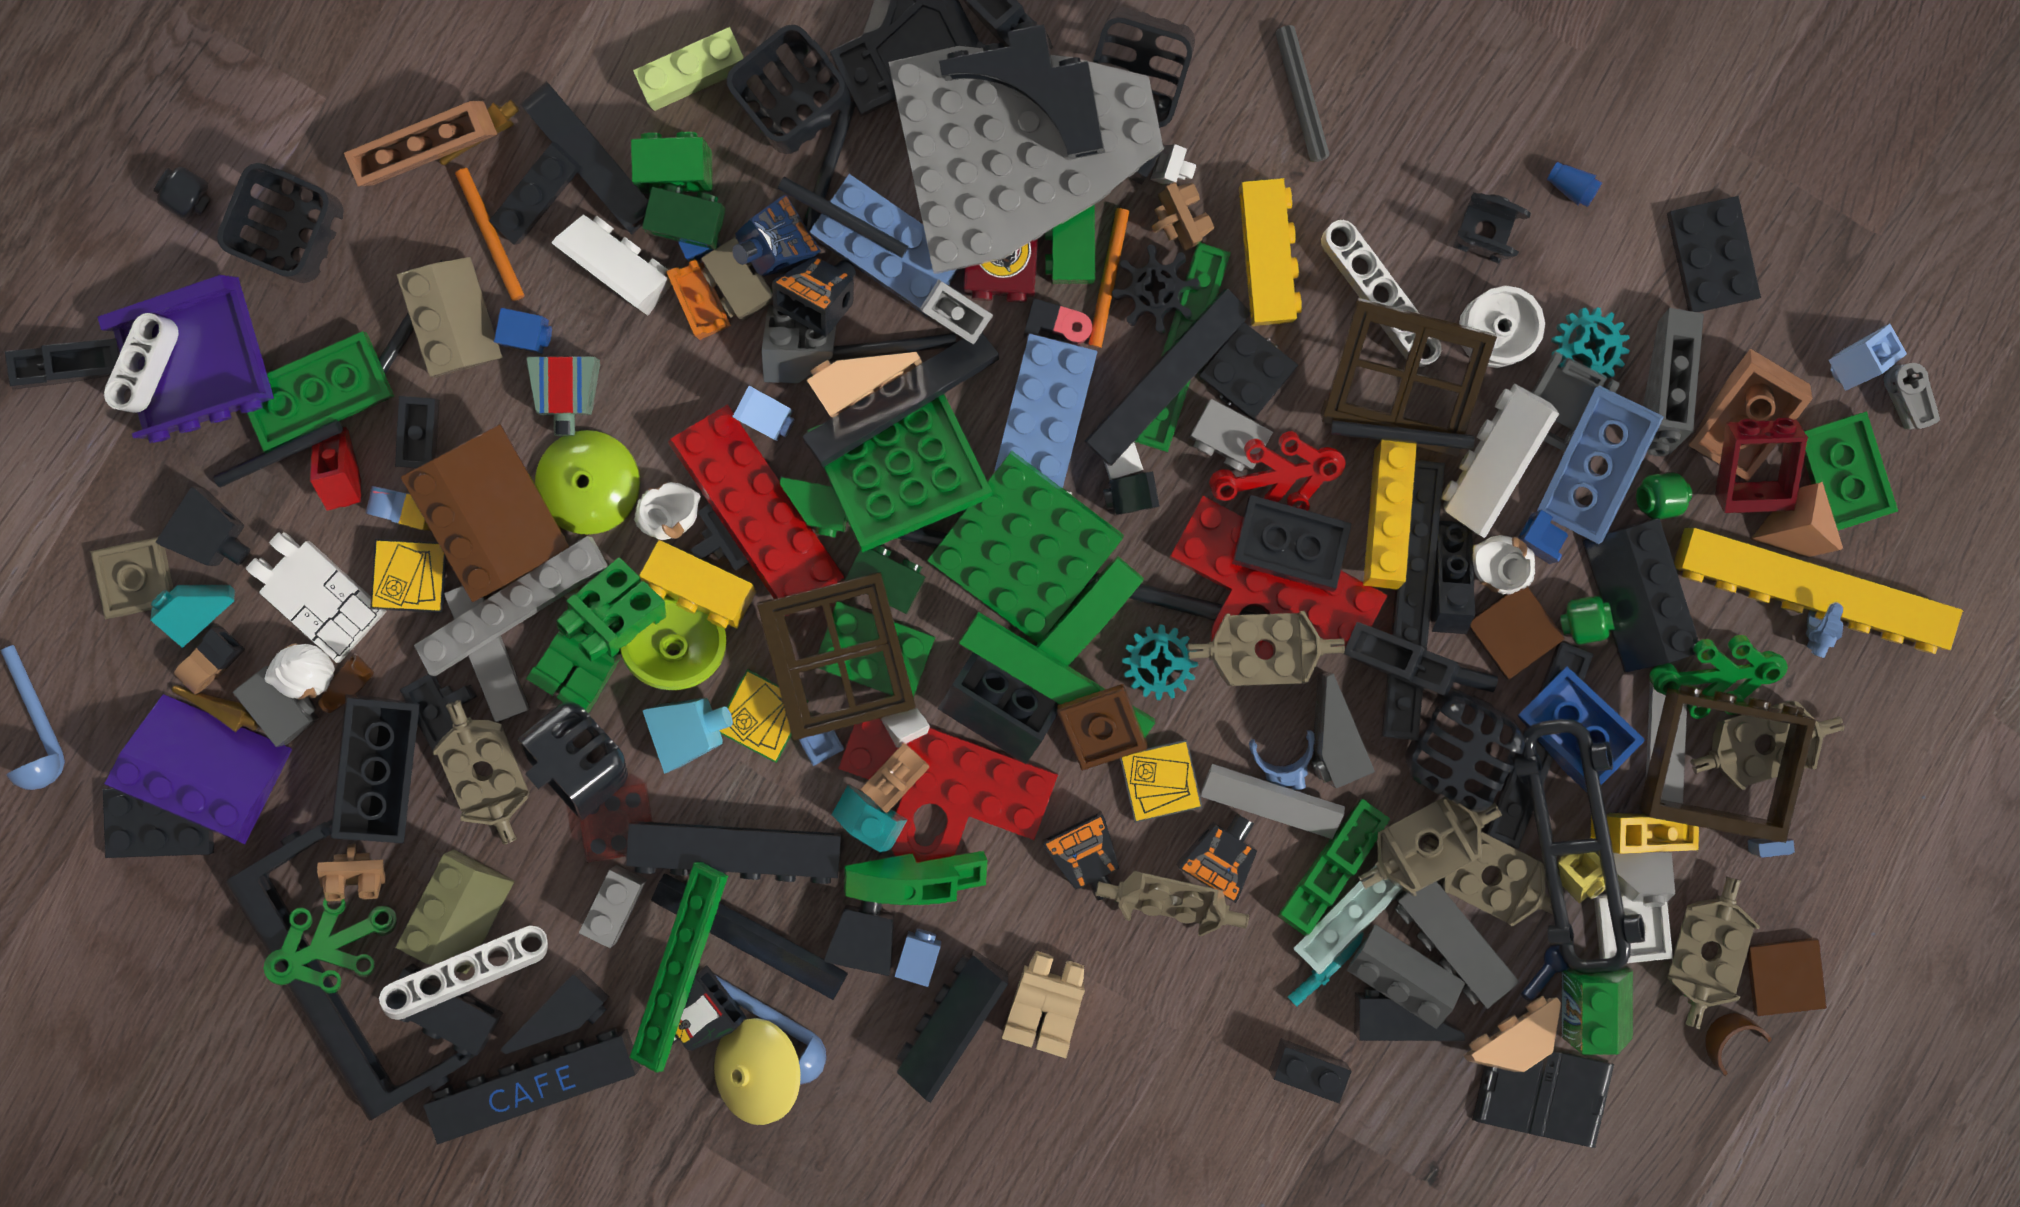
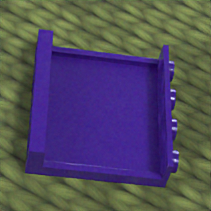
M218 275L97 317L101 330L114 331L119 352H121L134 321L142 314L150 313L168 318L178 327L177 341L151 401L146 409L137 412L142 430L132 433L133 438L148 439L149 443L165 441L171 438L169 434L177 430L180 433L192 432L201 428V422L210 420V423L226 421L232 418V412L241 410V413L253 412L263 408L262 402L274 399L239 277ZM158 324L152 329L153 339L159 334ZM144 356L138 361L139 371L145 366Z

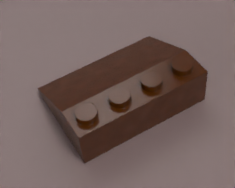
M501 424L401 476L403 483L472 602L503 587L570 547Z

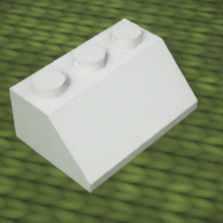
M583 214L552 241L553 245L646 315L651 313L672 285L671 281L666 277L667 268L653 258L647 263L639 257L638 254L641 249L626 237L620 242L610 235L614 228L597 215L592 221Z

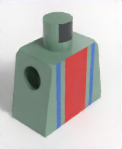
M527 357L537 414L554 416L555 436H575V415H591L593 411L600 360L596 357Z

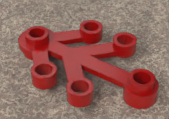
M1288 431L1283 433L1278 441L1282 452L1288 456L1298 454L1308 462L1293 464L1265 447L1260 439H1251L1244 446L1247 459L1252 463L1262 462L1273 469L1236 477L1230 470H1218L1210 477L1209 486L1215 498L1228 501L1233 499L1239 491L1274 484L1264 496V499L1279 502L1297 479L1308 477L1299 491L1290 494L1287 498V505L1294 507L1293 504L1295 502L1303 501L1302 505L1296 508L1308 511L1310 508L1308 500L1324 481L1337 479L1343 473L1346 465L1342 453L1336 449L1323 447L1317 450L1300 440L1297 433ZM1290 440L1296 441L1295 444L1291 447L1285 446V444ZM1261 448L1259 453L1250 454L1252 449ZM1333 463L1331 467L1323 469L1326 464ZM1226 485L1231 486V487H1230L1229 489H1227V490L1220 491L1221 488L1224 487V486H1226Z

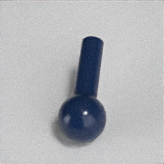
M1551 946L1546 950L1544 954L1545 964L1522 991L1521 996L1528 1002L1532 1003L1555 973L1564 972L1569 968L1562 958L1559 946Z

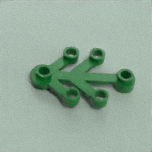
M1737 635L1729 641L1728 648L1736 659L1746 658L1751 664H1735L1717 649L1712 640L1702 639L1695 644L1693 651L1701 663H1711L1716 668L1678 673L1674 665L1667 663L1654 667L1649 674V679L1654 689L1663 695H1666L1667 688L1679 690L1681 685L1690 686L1712 683L1702 691V694L1714 696L1715 691L1724 692L1737 680L1746 679L1734 691L1726 692L1736 695V701L1744 702V699L1762 684H1772L1783 678L1787 672L1788 665L1780 654L1773 651L1761 653L1753 647L1747 636ZM1687 704L1689 713L1696 719L1706 717L1711 711L1710 708H1696L1697 706ZM1726 712L1727 714H1730V715L1736 714V713Z
M324 898L323 906L325 910L311 945L296 952L303 931L307 930L312 924L310 912L305 908H297L290 914L291 927L282 949L269 954L264 962L265 976L276 985H286L296 979L319 986L326 993L337 992L341 987L342 980L336 971L328 970L321 973L303 966L317 959L352 970L359 977H368L375 969V963L371 956L366 954L354 956L337 949L371 933L379 936L392 933L397 925L395 912L388 906L375 907L369 913L368 919L330 936L337 917L344 911L346 904L345 900L342 899L340 907L332 910L328 908L329 901H326ZM299 914H305L308 917L307 922L303 925L294 923L295 917ZM379 914H386L389 920L386 924L379 925L375 922L376 917ZM362 960H367L371 964L370 968L365 972L357 969V964ZM279 961H286L289 963L286 971L277 972L275 970L276 964ZM326 977H336V985L331 988L325 987L323 982Z

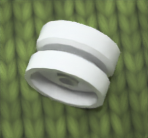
M1511 286L1493 288L1468 303L1459 321L1460 325L1496 334L1497 339L1487 366L1493 368L1515 364L1535 352L1543 339L1545 328L1543 311L1535 298L1521 288ZM1503 323L1505 331L1501 332L1498 329V324ZM1462 346L1470 358L1473 348Z

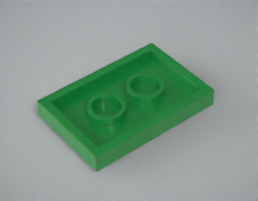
M1867 412L1858 413L1804 431L1808 437L1804 462L1811 484L1823 482L1838 531L1898 512Z
M837 601L832 616L841 648L879 638L872 613ZM894 622L914 698L936 637ZM827 628L818 654L834 650L829 628ZM883 651L844 661L849 680L886 694L894 695ZM838 663L818 668L841 677Z

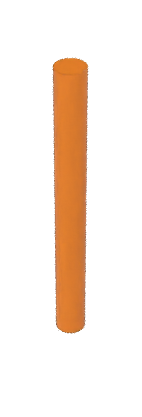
M468 168L456 171V178L511 300L516 301L525 296L497 232L489 221V214Z
M1116 208L1092 323V332L1088 343L1089 346L1102 348L1112 300V291L1114 290L1130 212L1122 208Z

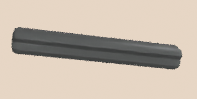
M1293 25L1283 26L1276 31L1277 42L1310 161L1319 162L1329 157V150L1295 27Z

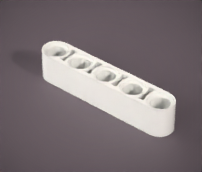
M1337 220L1323 232L1321 238L1323 249L1361 299L1420 314L1353 224L1346 220ZM1332 231H1343L1347 236V244L1340 247L1335 245L1331 240ZM1354 258H1362L1367 262V274L1360 275L1353 270L1352 261ZM1375 286H1383L1388 290L1389 299L1386 303L1378 302L1374 298L1373 289ZM1380 324L1407 360L1415 333L1401 331L1397 328ZM1428 337L1426 343L1429 345L1431 353L1428 359L1421 358L1419 367L1429 365L1439 358L1442 351L1439 339Z
M527 926L385 986L380 993L379 1001L381 1008L386 1016L391 1019H404L543 959L547 953V936L541 928ZM528 937H536L541 941L542 945L535 952H527L522 948L523 941ZM495 951H504L509 957L504 965L493 966L488 961L489 956ZM465 964L472 966L475 969L472 978L465 981L456 978L455 971L458 967ZM428 979H437L441 983L439 991L433 995H427L421 991L422 984ZM403 993L406 995L407 1001L402 1008L395 1010L387 1006V1001L391 995Z

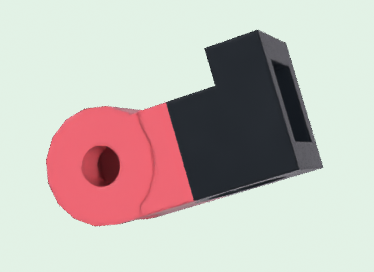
M1034 298L1023 335L1029 336V334L1038 336L1039 330L1062 336L1069 344L1078 345L1086 341L1090 336L1092 323L1089 317L1082 312Z

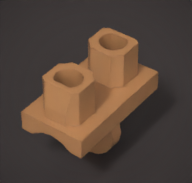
M1176 182L1166 186L1165 190L1158 194L1162 206L1154 209L1159 219L1157 223L1151 226L1154 233L1164 230L1169 241L1178 237L1183 250L1186 251L1196 246L1203 240L1202 238L1214 229L1211 218L1206 212L1192 218L1188 206L1200 200L1194 183L1177 186Z
M904 742L861 790L887 813L930 766Z
M348 844L347 854L334 855V862H322L317 865V873L326 901H341L345 899V886L358 885L359 898L377 899L381 884H386L383 860H370V853H357L356 844Z

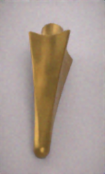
M511 99L503 106H498L493 102L487 109L497 134L514 126L515 124L510 118L520 111ZM481 142L440 158V164H448Z
M173 686L172 688L173 693L205 710L234 732H237L241 727H247L252 730H256L259 727L242 703L202 693L193 694L189 689L180 686Z

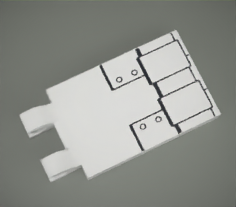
M278 532L269 543L277 551L285 555L284 558L274 568L263 558L259 560L254 558L246 567V570L266 584L259 593L336 663H339L387 611L370 609L371 596L313 543L305 541L300 547L287 533L283 532L281 534Z

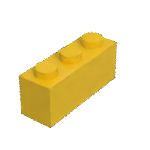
M658 540L639 575L640 579L645 581L662 599L667 595L677 600L676 605L692 614L699 610L709 615L707 617L708 621L726 629L727 625L738 629L756 594L752 583L661 540Z

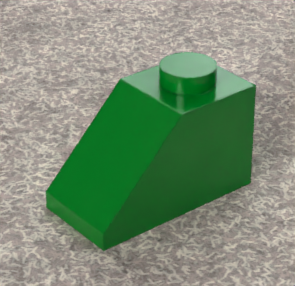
M781 477V487L807 525L816 527L815 534L836 537L837 531L845 532L847 518L833 487Z

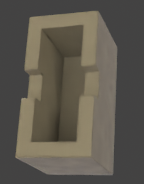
M736 237L701 258L706 266L701 272L712 288L717 285L725 296L720 299V302L730 318L737 315L743 322L772 304L773 292L763 276L758 273L755 275L750 270L753 266L751 262L741 265L734 259L732 249L734 245L738 244Z

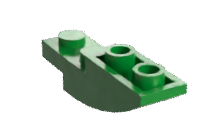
M984 851L916 863L912 853L846 865L844 892L847 897L881 904L929 905L957 901L958 890L986 885L988 860Z

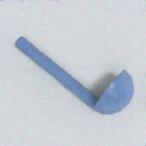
M12 645L0 651L48 756L23 765L7 773L6 776L13 785L25 790L41 789L53 783L62 773L65 764L64 754L17 650Z
M716 976L736 1004L758 1017L772 1022L782 1031L807 1045L799 1058L800 1084L810 1083L823 1072L826 1062V1049L822 1040L815 1033Z

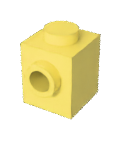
M1595 852L1560 857L1558 866L1562 886L1578 903H1581L1587 897L1594 899L1605 890L1600 858Z

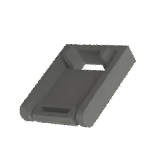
M1555 351L1531 393L1550 402L1559 413L1555 421L1570 428L1564 439L1548 432L1543 440L1566 451L1595 388L1603 386L1607 376L1569 357L1564 362L1562 368H1560L1558 365L1563 355ZM1612 379L1606 389L1616 393L1619 382Z

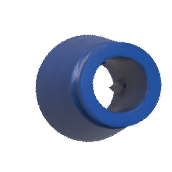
M1559 162L1555 164L1547 178V181L1551 182L1552 185L1577 206L1582 204L1588 207L1602 185V182L1595 179L1597 175L1565 164L1563 165Z

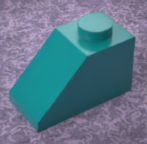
M177 585L170 592L167 590L162 591L152 601L151 606L153 608L150 620L183 648L234 602L235 589L230 585Z
M847 785L831 814L850 835L878 852L892 849L907 822L906 818L891 809L885 813L869 796L851 785Z

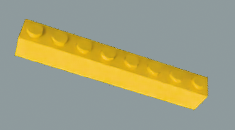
M1684 528L1674 560L1676 570L1683 571L1681 577L1699 583L1703 582V578L1716 581L1715 588L1736 593L1737 588L1748 591V598L1764 603H1769L1770 598L1783 602L1781 608L1796 613H1802L1803 609L1816 612L1814 618L1821 621L1829 605L1838 602L1843 606L1840 620L1849 622V629L1869 634L1870 629L1882 632L1881 639L1902 644L1904 639L1916 643L1914 649L1931 654H1936L1937 649L1951 650L1963 612L1959 608L1697 528Z

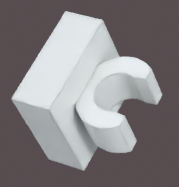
M1176 144L1163 146L1164 150L1161 151L1157 158L1150 180L1160 184L1177 182V179H1192L1196 165L1184 161L1187 149Z

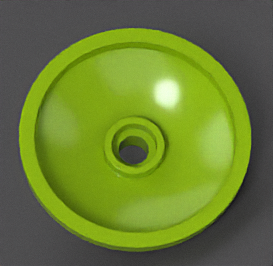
M584 430L576 431L575 436H562L548 447L539 461L535 475V485L558 526L573 533L591 535L609 531L629 516L639 496L640 474L634 457L620 441L602 432ZM582 475H586L589 479V484L585 488H580L578 485V478Z
M665 595L663 600L665 601L666 618L656 625L654 623L650 624L638 633L630 643L620 648L625 665L640 681L659 689L681 690L702 683L718 669L726 650V632L724 628L708 621L707 617L709 615L699 610H696L695 614L689 613L676 605L677 600ZM670 650H677L680 652L678 655L674 656L668 654Z

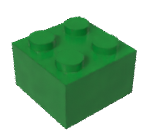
M678 132L676 133V138H662L660 133L641 134V139H631L632 182L643 194H650L652 187L662 189L663 184L684 189L683 193L713 192L712 150L703 137H698V133Z

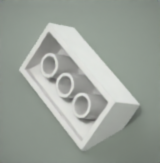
M1513 384L1511 390L1505 388L1499 396L1495 405L1499 409L1492 421L1487 419L1477 435V438L1481 441L1474 452L1469 450L1465 454L1459 466V469L1463 470L1456 482L1452 480L1449 482L1441 499L1445 500L1443 507L1447 513L1484 538L1487 536L1559 415L1550 402L1516 384Z

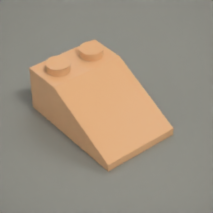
M917 352L838 360L832 364L827 360L810 371L813 376L807 381L828 414L833 418L921 365L922 361Z

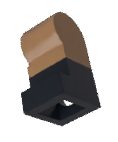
M211 628L202 638V643L174 672V675L193 694H198L204 690L245 650L224 628Z

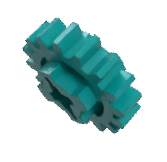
M1599 307L1593 309L1591 315H1589L1587 308L1580 309L1578 317L1573 313L1565 316L1568 325L1560 323L1556 326V329L1562 333L1561 336L1551 338V342L1559 345V349L1555 351L1563 355L1558 367L1562 368L1568 357L1573 359L1572 357L1574 356L1582 361L1583 365L1607 376V378L1615 376L1612 367L1622 368L1625 363L1619 357L1630 352L1629 349L1622 347V342L1630 339L1629 335H1620L1619 333L1624 323L1620 322L1614 325L1612 323L1614 313L1611 312L1602 317L1601 308ZM1597 325L1604 328L1609 335L1598 330ZM1578 326L1575 340L1573 343H1569L1571 333ZM1588 341L1591 343L1595 342L1596 349H1585L1584 343ZM1608 348H1612L1609 359L1603 365L1605 353Z
M1159 625L1157 633H1153V630L1147 626L1145 627V637L1142 638L1135 633L1133 637L1137 642L1136 645L1126 644L1125 646L1131 652V656L1122 658V662L1129 664L1131 669L1124 672V676H1134L1135 680L1132 682L1131 687L1136 689L1139 686H1143L1142 696L1147 697L1153 691L1155 692L1156 700H1161L1163 692H1167L1169 697L1173 699L1175 698V688L1178 687L1185 692L1187 688L1183 683L1184 680L1195 679V676L1189 670L1190 668L1197 667L1198 662L1188 659V653L1196 651H1187L1185 645L1190 638L1184 636L1178 639L1177 628L1174 627L1167 634L1165 633L1164 625ZM1154 640V648L1146 655H1138L1146 643ZM1168 640L1180 649L1182 657L1172 655L1168 650ZM1161 646L1163 658L1169 660V665L1163 666L1159 678L1157 667L1151 665V659H1157ZM1137 668H1146L1152 674V684H1149L1141 677ZM1174 670H1182L1173 682L1166 685L1167 676Z

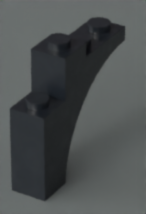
M1036 21L1017 24L1015 26L1016 30L1008 31L1009 47H1004L1003 43H994L982 47L983 52L969 55L968 50L948 53L947 59L939 61L941 75L945 81L958 79L990 81L1011 88L1030 99L1050 118L1058 129L1070 160L1105 153L1088 61L1081 62L1079 57L1059 61V67L1053 68L1044 24L1037 26Z

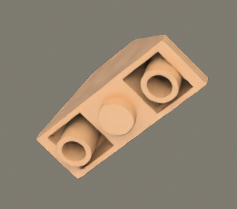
M1544 996L1535 999L1526 1006L1527 1013L1518 1019L1515 1015H1512L1497 1025L1500 1029L1499 1032L1490 1038L1487 1034H1484L1469 1044L1472 1050L1463 1056L1469 1062L1513 1072H1525L1553 1053L1561 1002L1557 997L1545 999Z

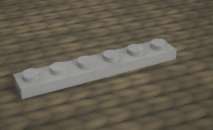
M586 536L414 646L429 675L437 676L601 573L608 565L594 539Z

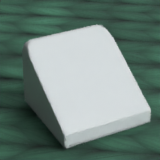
M1134 442L1112 466H1108L1104 462L1110 480L1143 470Z
M917 708L881 718L897 748L904 742L908 743L927 734L930 727Z

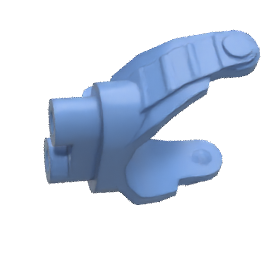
M1831 603L1822 621L1814 618L1816 612L1809 610L1806 636L1809 638L1807 648L1812 650V654L1825 658L1829 647H1834L1836 641L1842 637L1843 622L1840 619L1843 613V606L1840 603Z
M1307 731L1308 748L1306 753L1297 762L1288 766H1274L1262 760L1257 753L1255 739H1251L1249 742L1250 751L1258 766L1265 772L1267 781L1283 787L1292 786L1293 790L1306 788L1305 776L1308 775L1307 765L1314 752L1315 737L1313 731Z

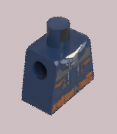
M787 195L781 196L748 220L735 233L738 244L734 245L732 249L733 257L739 264L744 265L751 262L757 273L761 276L790 271L821 252Z

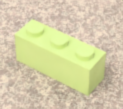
M728 27L633 71L647 103L656 111L727 79L729 71L744 56L731 28Z

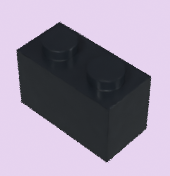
M399 396L395 467L417 468L436 458L440 400Z
M1282 1038L1269 1069L1274 1080L1339 1104L1352 1072L1344 1061Z

